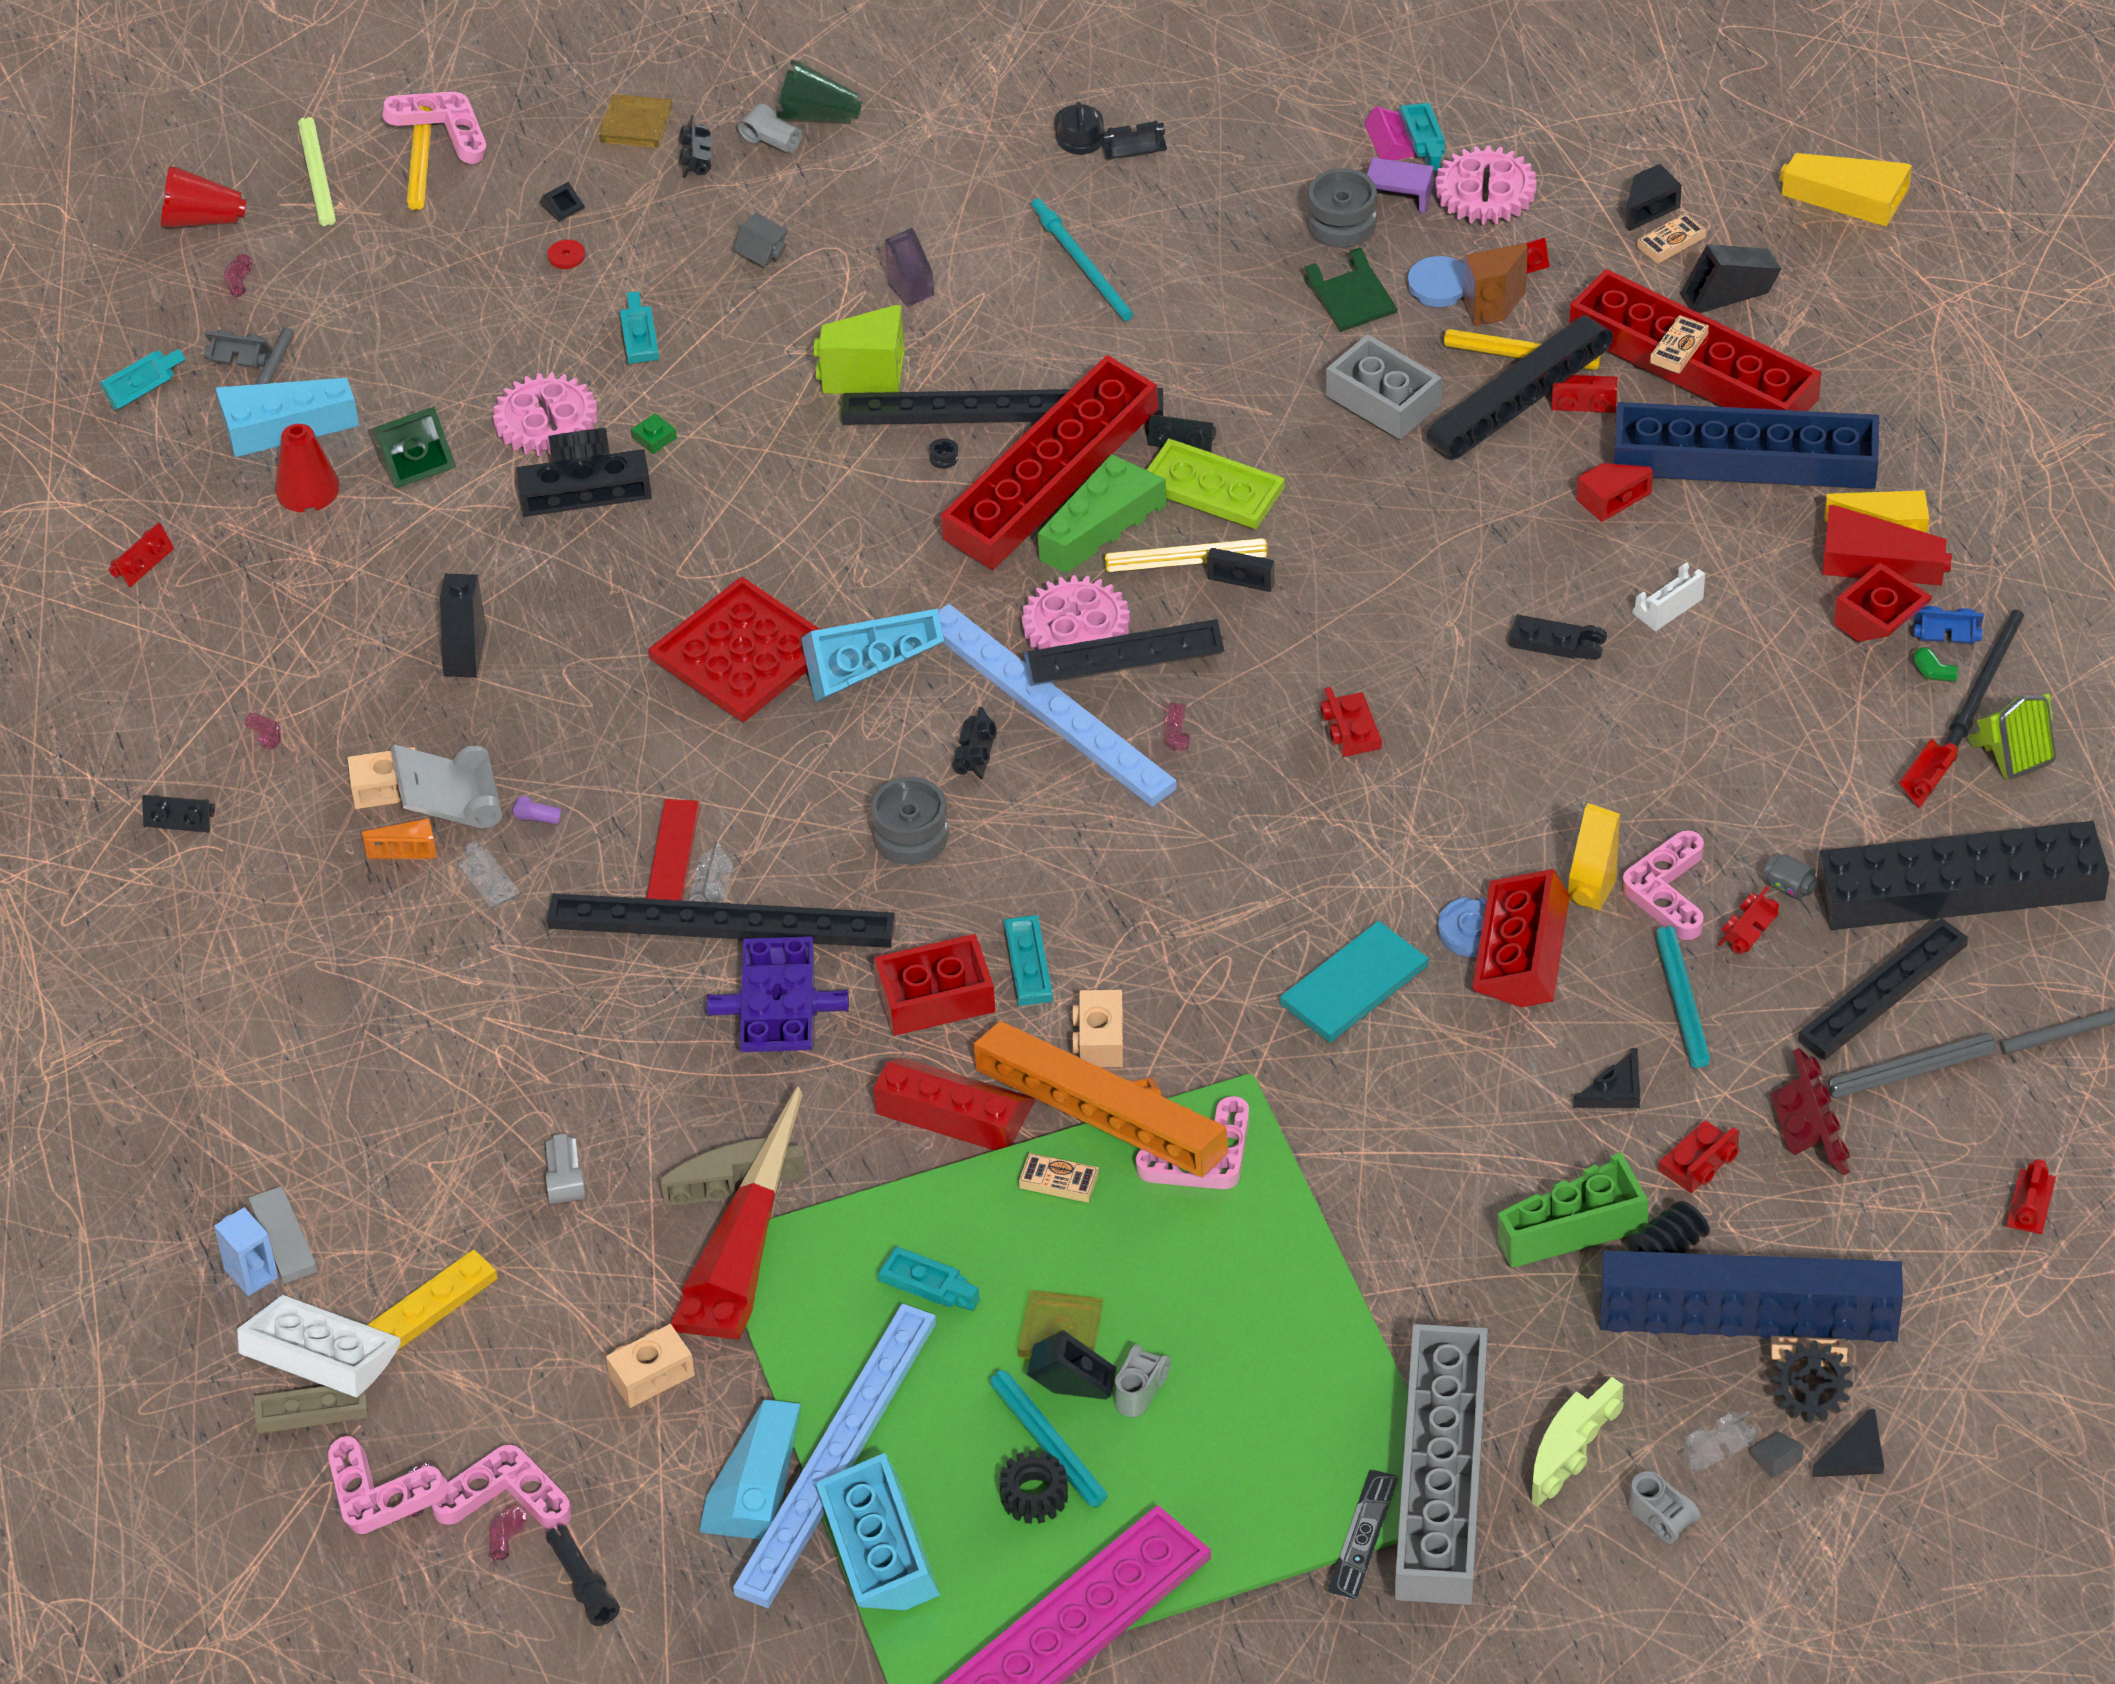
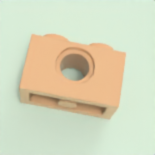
M391 751L348 757L355 809L402 802Z
M1080 990V1005H1073V1026H1080V1032H1073V1054L1080 1053L1081 1059L1098 1067H1123L1122 990Z
M671 1324L661 1329L652 1330L645 1337L627 1346H620L606 1356L609 1378L630 1408L695 1376L692 1354Z

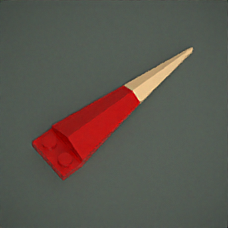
M799 1086L791 1095L681 1289L683 1297L670 1323L677 1333L737 1340L741 1338L753 1311L773 1202L786 1150L803 1096Z

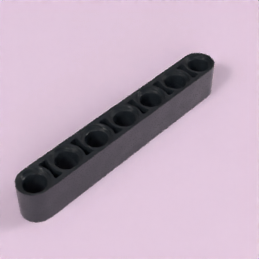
M1587 315L1579 317L1435 421L1430 426L1426 435L1428 444L1452 460L1460 458L1551 392L1554 383L1565 382L1608 350L1613 340L1612 331Z

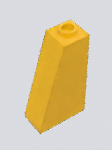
M1795 153L1789 164L1785 163L1783 165L1779 181L1783 182V196L1887 227L1910 188L1912 165L1898 162Z

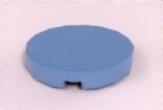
M1445 256L1427 257L1418 261L1410 268L1408 274L1409 293L1413 297L1415 295L1419 298L1420 303L1427 306L1446 307L1456 304L1464 292V264L1454 258Z
M1470 897L1459 898L1450 902L1441 911L1438 922V934L1440 941L1448 950L1461 956L1477 957L1487 899L1479 897L1478 901L1470 900Z

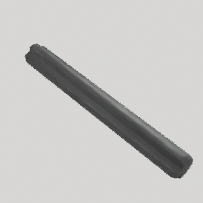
M1984 1033L1831 1077L1828 1079V1090L1833 1098H1839L1995 1052V1040L1990 1033Z

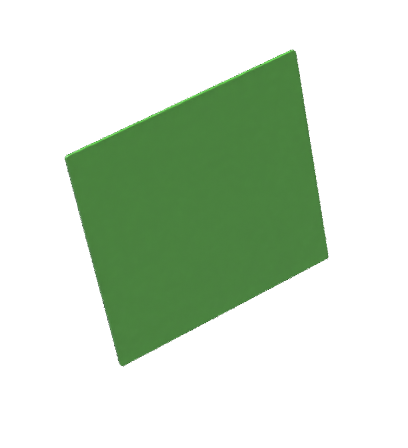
M1242 1075L1167 1098L1214 1121L1218 1103L1222 1099L1236 1096L1247 1102L1249 1106V1125L1241 1176L1238 1184L1230 1189L1146 1182L1139 1178L1136 1169V1156L1141 1150L1140 1148L1088 1123H1084L769 1220L753 1311L745 1328L774 1401L801 1404L793 1449L802 1471L902 1303L936 1316L934 1329L853 1466L886 1453L899 1476L941 1595L907 1610L859 1607L826 1512L822 1517V1522L887 1684H941L1157 1505L1210 1548L1211 1559L1125 1631L1338 1563L1369 1470L1398 1476L1374 1551L1398 1543L1408 1388L1254 1075ZM1237 1112L1230 1113L1228 1116L1229 1124L1235 1125L1234 1121ZM1227 1138L1228 1148L1238 1144V1141L1234 1138ZM1029 1153L1099 1167V1176L1089 1203L1020 1189L1019 1179ZM1150 1161L1148 1167H1154L1157 1162ZM1168 1162V1170H1172V1163ZM1179 1167V1170L1182 1172L1191 1173ZM1222 1168L1220 1174H1226L1228 1169ZM900 1247L960 1270V1275L965 1277L969 1284L979 1287L980 1302L974 1311L957 1307L955 1304L952 1307L940 1305L880 1282L878 1272L894 1248ZM1064 1330L1117 1367L1111 1397L1105 1400L1052 1393L1027 1375L1033 1345ZM1138 1344L1143 1346V1351L1159 1357L1163 1355L1170 1356L1172 1363L1168 1377L1163 1386L1157 1391L1146 1412L1138 1417H1127L1120 1414L1115 1405V1379L1126 1362L1132 1347ZM1004 1370L1009 1372L1107 1492V1499L1102 1502L1101 1506L1097 1508L1089 1506L1067 1479L1068 1501L1064 1502L1065 1508L1062 1512L1056 1510L1057 1517L1051 1520L1048 1515H1045V1523L1039 1524L1038 1518H1032V1524L1025 1523V1516H1022L1020 1521L1013 1519V1512L1009 1515L1007 1514L1000 1498L999 1477H1001L1002 1467L1007 1468L1006 1462L1010 1458L1017 1462L1016 1454L1021 1452L1027 1458L1029 1457V1451L1036 1450V1457H1040L1042 1451H1045L990 1385V1378L997 1371ZM1031 1480L1023 1483L1019 1489L1027 1494H1039L1047 1490L1048 1485L1039 1480Z

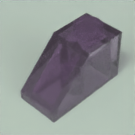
M907 229L885 239L888 286L907 307L934 296L933 271L914 229Z

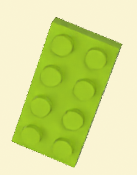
M1172 439L1167 440L1147 469V471L1166 479L1167 499L1256 530L1285 488V478Z

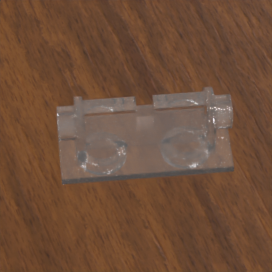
M717 841L714 842L712 851H705L704 854L699 856L695 874L697 882L693 883L688 901L723 903L726 898V889L730 874L733 871V862Z
M475 842L466 846V860L458 863V867L490 909L521 895L519 889L488 849L485 850L481 844Z
M1732 1411L1715 1421L1717 1428L1707 1433L1704 1428H1700L1684 1438L1686 1444L1677 1452L1678 1456L1688 1452L1690 1455L1687 1458L1689 1467L1693 1471L1698 1469L1704 1471L1726 1458L1719 1445L1723 1444L1729 1456L1753 1445L1754 1439L1758 1437L1757 1432L1752 1425L1747 1426L1744 1422V1419L1751 1414L1750 1411L1739 1416L1736 1415L1735 1411Z

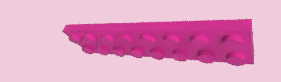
M1157 1505L941 1684H1061L1211 1559V1549Z

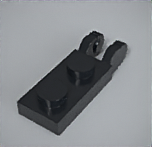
M1517 614L1509 638V646L1511 648L1572 659L1576 657L1596 660L1601 658L1603 647L1600 645L1606 642L1607 632L1602 627L1599 628V626L1586 625L1582 627Z

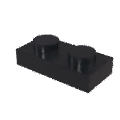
M1210 548L1207 556L1209 580L1267 592L1272 591L1275 583L1274 560L1229 550Z

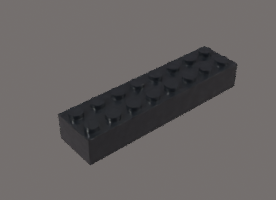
M2094 821L1819 851L1817 869L1818 885L1830 930L2101 901L2106 899L2110 874Z

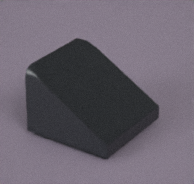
M569 182L544 194L539 202L558 222L585 208Z

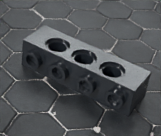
M645 449L516 467L523 517L652 499Z

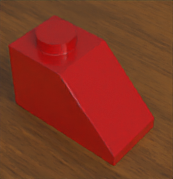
M1602 463L1591 470L1585 471L1577 478L1576 501L1600 522H1603L1652 493L1653 470L1645 466Z

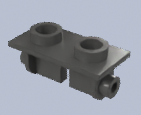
M217 330V332L205 331V335L211 344L210 346H205L204 357L209 358L210 362L232 365L234 354H238L236 361L238 366L259 369L265 365L268 359L267 354H270L272 351L265 338L256 334H247L244 337L237 336L227 330Z

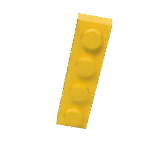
M473 1249L366 1326L399 1337L401 1344L397 1349L398 1351L498 1279L497 1271Z

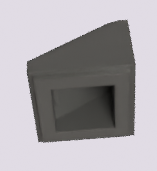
M1778 1432L1749 1449V1454L1771 1478H1774L1802 1461L1803 1446L1798 1441Z

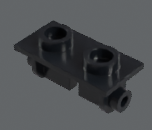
M692 115L688 125L682 126L678 140L682 144L679 164L683 165V178H686L689 170L697 172L699 175H705L711 169V152L709 151L711 148V131L705 125H696L695 115Z
M1157 120L1136 124V132H1131L1130 125L1116 128L1110 127L1108 131L1102 132L1103 137H1101L1107 159L1167 150L1163 136L1165 135L1164 123H1158Z
M1150 414L1149 446L1163 447L1168 439H1172L1212 453V440L1216 436V427L1213 422Z
M979 707L977 716H970L964 721L959 740L961 746L957 747L952 762L956 773L964 775L968 771H975L980 779L984 777L986 766L990 761L992 744L997 735L995 722L989 718L983 707Z
M142 795L143 827L210 832V817H214L215 804L209 803V800Z

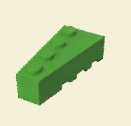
M1111 454L1039 531V561L1068 573L1096 554L1099 546L1109 541L1113 543L1121 537L1123 530L1132 524L1138 526L1146 520V515L1153 510L1159 512L1165 508L1166 479Z
M1619 1152L1610 1157L1609 1163L1601 1167L1595 1164L1583 1170V1176L1569 1183L1563 1180L1553 1185V1191L1543 1196L1535 1194L1499 1212L1498 1244L1510 1267L1515 1268L1627 1237L1634 1232H1639L1642 1226L1648 1224V1198L1622 1152Z

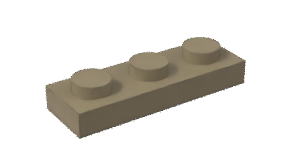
M323 1386L254 1396L257 1434L368 1418L367 1392L365 1390L358 1397H354Z

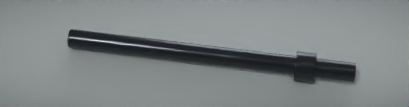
M2015 609L2011 612L1960 714L1954 716L1949 726L1950 734L1944 745L1952 743L1958 748L1962 738L1968 736L1973 726L1972 718L2024 618L2022 611Z

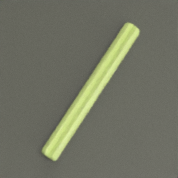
M311 117L301 118L298 121L299 132L319 224L324 227L328 224L333 225L336 221L315 122Z

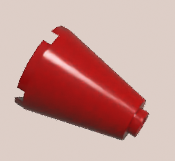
M169 166L164 191V204L162 206V227L237 223L238 217H245L247 199H241V192L181 168Z
M293 424L286 427L281 434L275 493L281 505L295 512H305L304 508L315 507L316 511L323 509L331 504L339 494V478L314 431L306 424Z

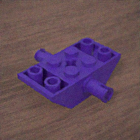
M813 937L743 939L742 990H739V994H707L708 1017L739 1015L741 1018V1052L812 1050L815 1041V1016H817L818 1012H849L848 989L817 991V988H815Z

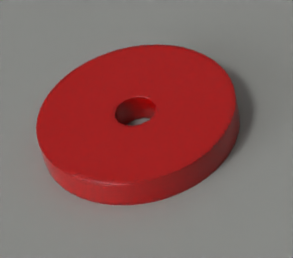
M569 239L555 242L550 246L547 253L550 264L559 269L574 268L585 259L583 245L578 241Z

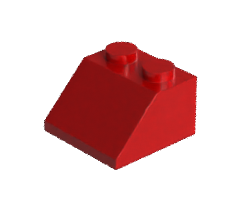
M1879 563L1837 597L1834 626L1859 642L1888 637L1931 601L1932 596L1882 563Z

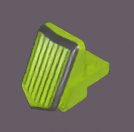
M2050 694L2023 695L2015 698L2004 709L1976 720L1980 731L1967 736L1972 749L1984 746L1986 751L1993 750L2002 776L2006 780L2018 778L2052 764L2056 760L2051 722L2053 717Z

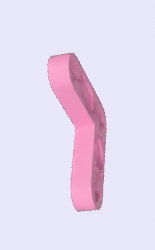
M440 92L396 95L385 99L382 118L388 124L403 126L445 123L460 160L468 164H476L483 160L486 141L471 104L462 93ZM419 106L430 107L433 111H423L419 109ZM464 125L469 127L470 130H461L456 126Z
M1689 830L1677 833L1624 872L1622 887L1623 893L1664 927L1672 926L1676 931L1677 937L1684 940H1693L1699 937L1703 930L1704 920L1701 910L1669 885L1670 882L1702 859L1703 838L1700 834ZM1659 861H1666L1672 867L1667 870H1661L1656 868L1654 864ZM1664 898L1670 900L1672 904L1668 907H1659L1655 905L1654 901Z
M1231 1096L1222 1099L1218 1103L1215 1121L1226 1126L1227 1138H1234L1238 1141V1144L1228 1148V1154L1203 1178L1193 1173L1182 1172L1174 1164H1172V1170H1168L1167 1161L1142 1149L1136 1156V1169L1139 1178L1150 1183L1213 1189H1230L1238 1184L1241 1176L1249 1125V1106L1247 1102L1240 1097ZM1231 1112H1237L1234 1121L1235 1125L1229 1124L1228 1116ZM1150 1161L1157 1162L1154 1167H1148ZM1222 1168L1228 1169L1226 1174H1220Z
M350 1436L340 1437L334 1441L328 1451V1459L342 1518L356 1534L369 1533L434 1505L446 1496L449 1489L447 1479L434 1466L422 1467L374 1488L366 1452L355 1438ZM350 1451L348 1453L349 1461L353 1465L350 1467L344 1462L346 1452ZM355 1478H362L361 1486L357 1490L346 1492L350 1481ZM433 1480V1482H431V1488L426 1490L428 1488V1482ZM414 1488L412 1491L415 1494V1496H413L410 1489ZM403 1493V1499L400 1504L395 1507H387L391 1496ZM363 1510H365V1511L363 1512V1514H362V1515H363V1518L359 1519V1518H360V1512L363 1511Z
M503 1445L449 1481V1489L446 1496L438 1503L431 1505L433 1516L438 1522L446 1525L455 1524L507 1489L547 1529H558L557 1526L559 1525L566 1526L571 1519L570 1502L567 1496L520 1448L514 1445ZM505 1461L510 1464L515 1462V1465L510 1467L508 1464L502 1465V1463ZM476 1479H485L489 1482L485 1489L479 1491L469 1488V1484ZM529 1481H536L541 1484L540 1489L534 1493H526L521 1490L522 1486ZM547 1499L548 1504L554 1510L560 1508V1512L557 1514L554 1511L547 1512V1506L544 1501ZM447 1502L449 1505L455 1504V1507H442V1504Z

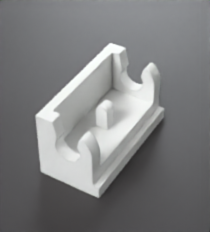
M1686 562L1679 567L1678 577L1647 599H1645V592L1639 594L1636 597L1635 608H1633L1632 614L1654 631L1659 630L1703 599L1705 573L1698 569L1691 578L1688 573L1689 564Z

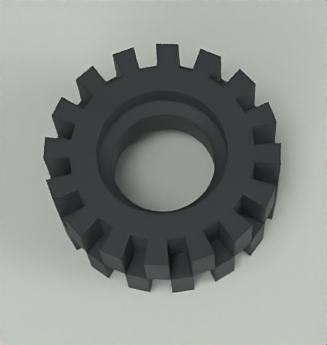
M606 428L548 436L553 462L610 453Z
M1036 1450L1029 1451V1457L1027 1458L1024 1457L1023 1452L1016 1454L1017 1462L1010 1458L1006 1462L1007 1468L1002 1467L1001 1477H999L1000 1498L1002 1505L1005 1506V1511L1008 1515L1013 1512V1519L1020 1521L1021 1517L1025 1516V1523L1032 1524V1518H1038L1039 1524L1045 1523V1515H1048L1051 1520L1057 1517L1056 1510L1062 1512L1065 1508L1064 1502L1068 1501V1483L1064 1465L1059 1466V1459L1055 1456L1049 1461V1454L1043 1451L1040 1457H1036ZM1031 1480H1039L1048 1485V1489L1039 1494L1024 1493L1019 1487Z

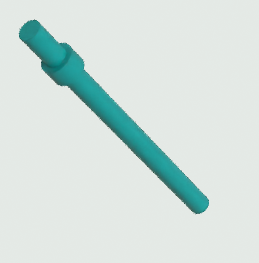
M1041 198L1034 199L1031 207L1041 218L1040 222L1049 233H1053L1123 321L1131 320L1134 315L1132 310L1062 225L1063 221L1055 211L1050 210Z

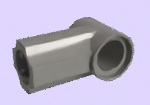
M758 104L738 123L740 135L749 143L755 144L762 140L785 152L793 153L798 148L799 142L802 139L801 129L778 119L775 112L765 104Z
M566 1134L554 1135L550 1141L546 1142L548 1166L546 1183L549 1204L586 1200L582 1168H579L576 1138H571Z

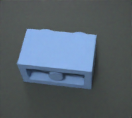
M245 1207L234 1214L226 1216L221 1222L214 1225L224 1270L247 1296H250L278 1278L269 1234Z

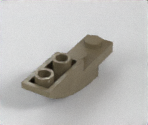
M766 1138L726 1145L699 1155L674 1168L661 1178L664 1206L685 1205L703 1201H721L734 1198L735 1186L742 1184L763 1147ZM803 1145L788 1146L779 1181L788 1182L806 1178Z

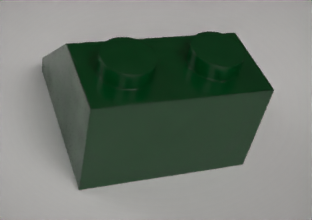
M435 407L368 429L378 459L395 489L456 467Z

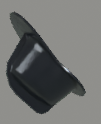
M1077 102L1075 105L1059 110L1055 115L1056 139L1059 146L1071 154L1085 155L1093 153L1102 146L1101 137H1103L1102 132L1105 131L1104 121L1101 112L1096 108Z

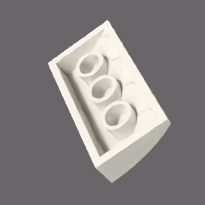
M284 1295L280 1296L237 1329L239 1354L354 1397L362 1394L378 1378L401 1344L399 1337Z

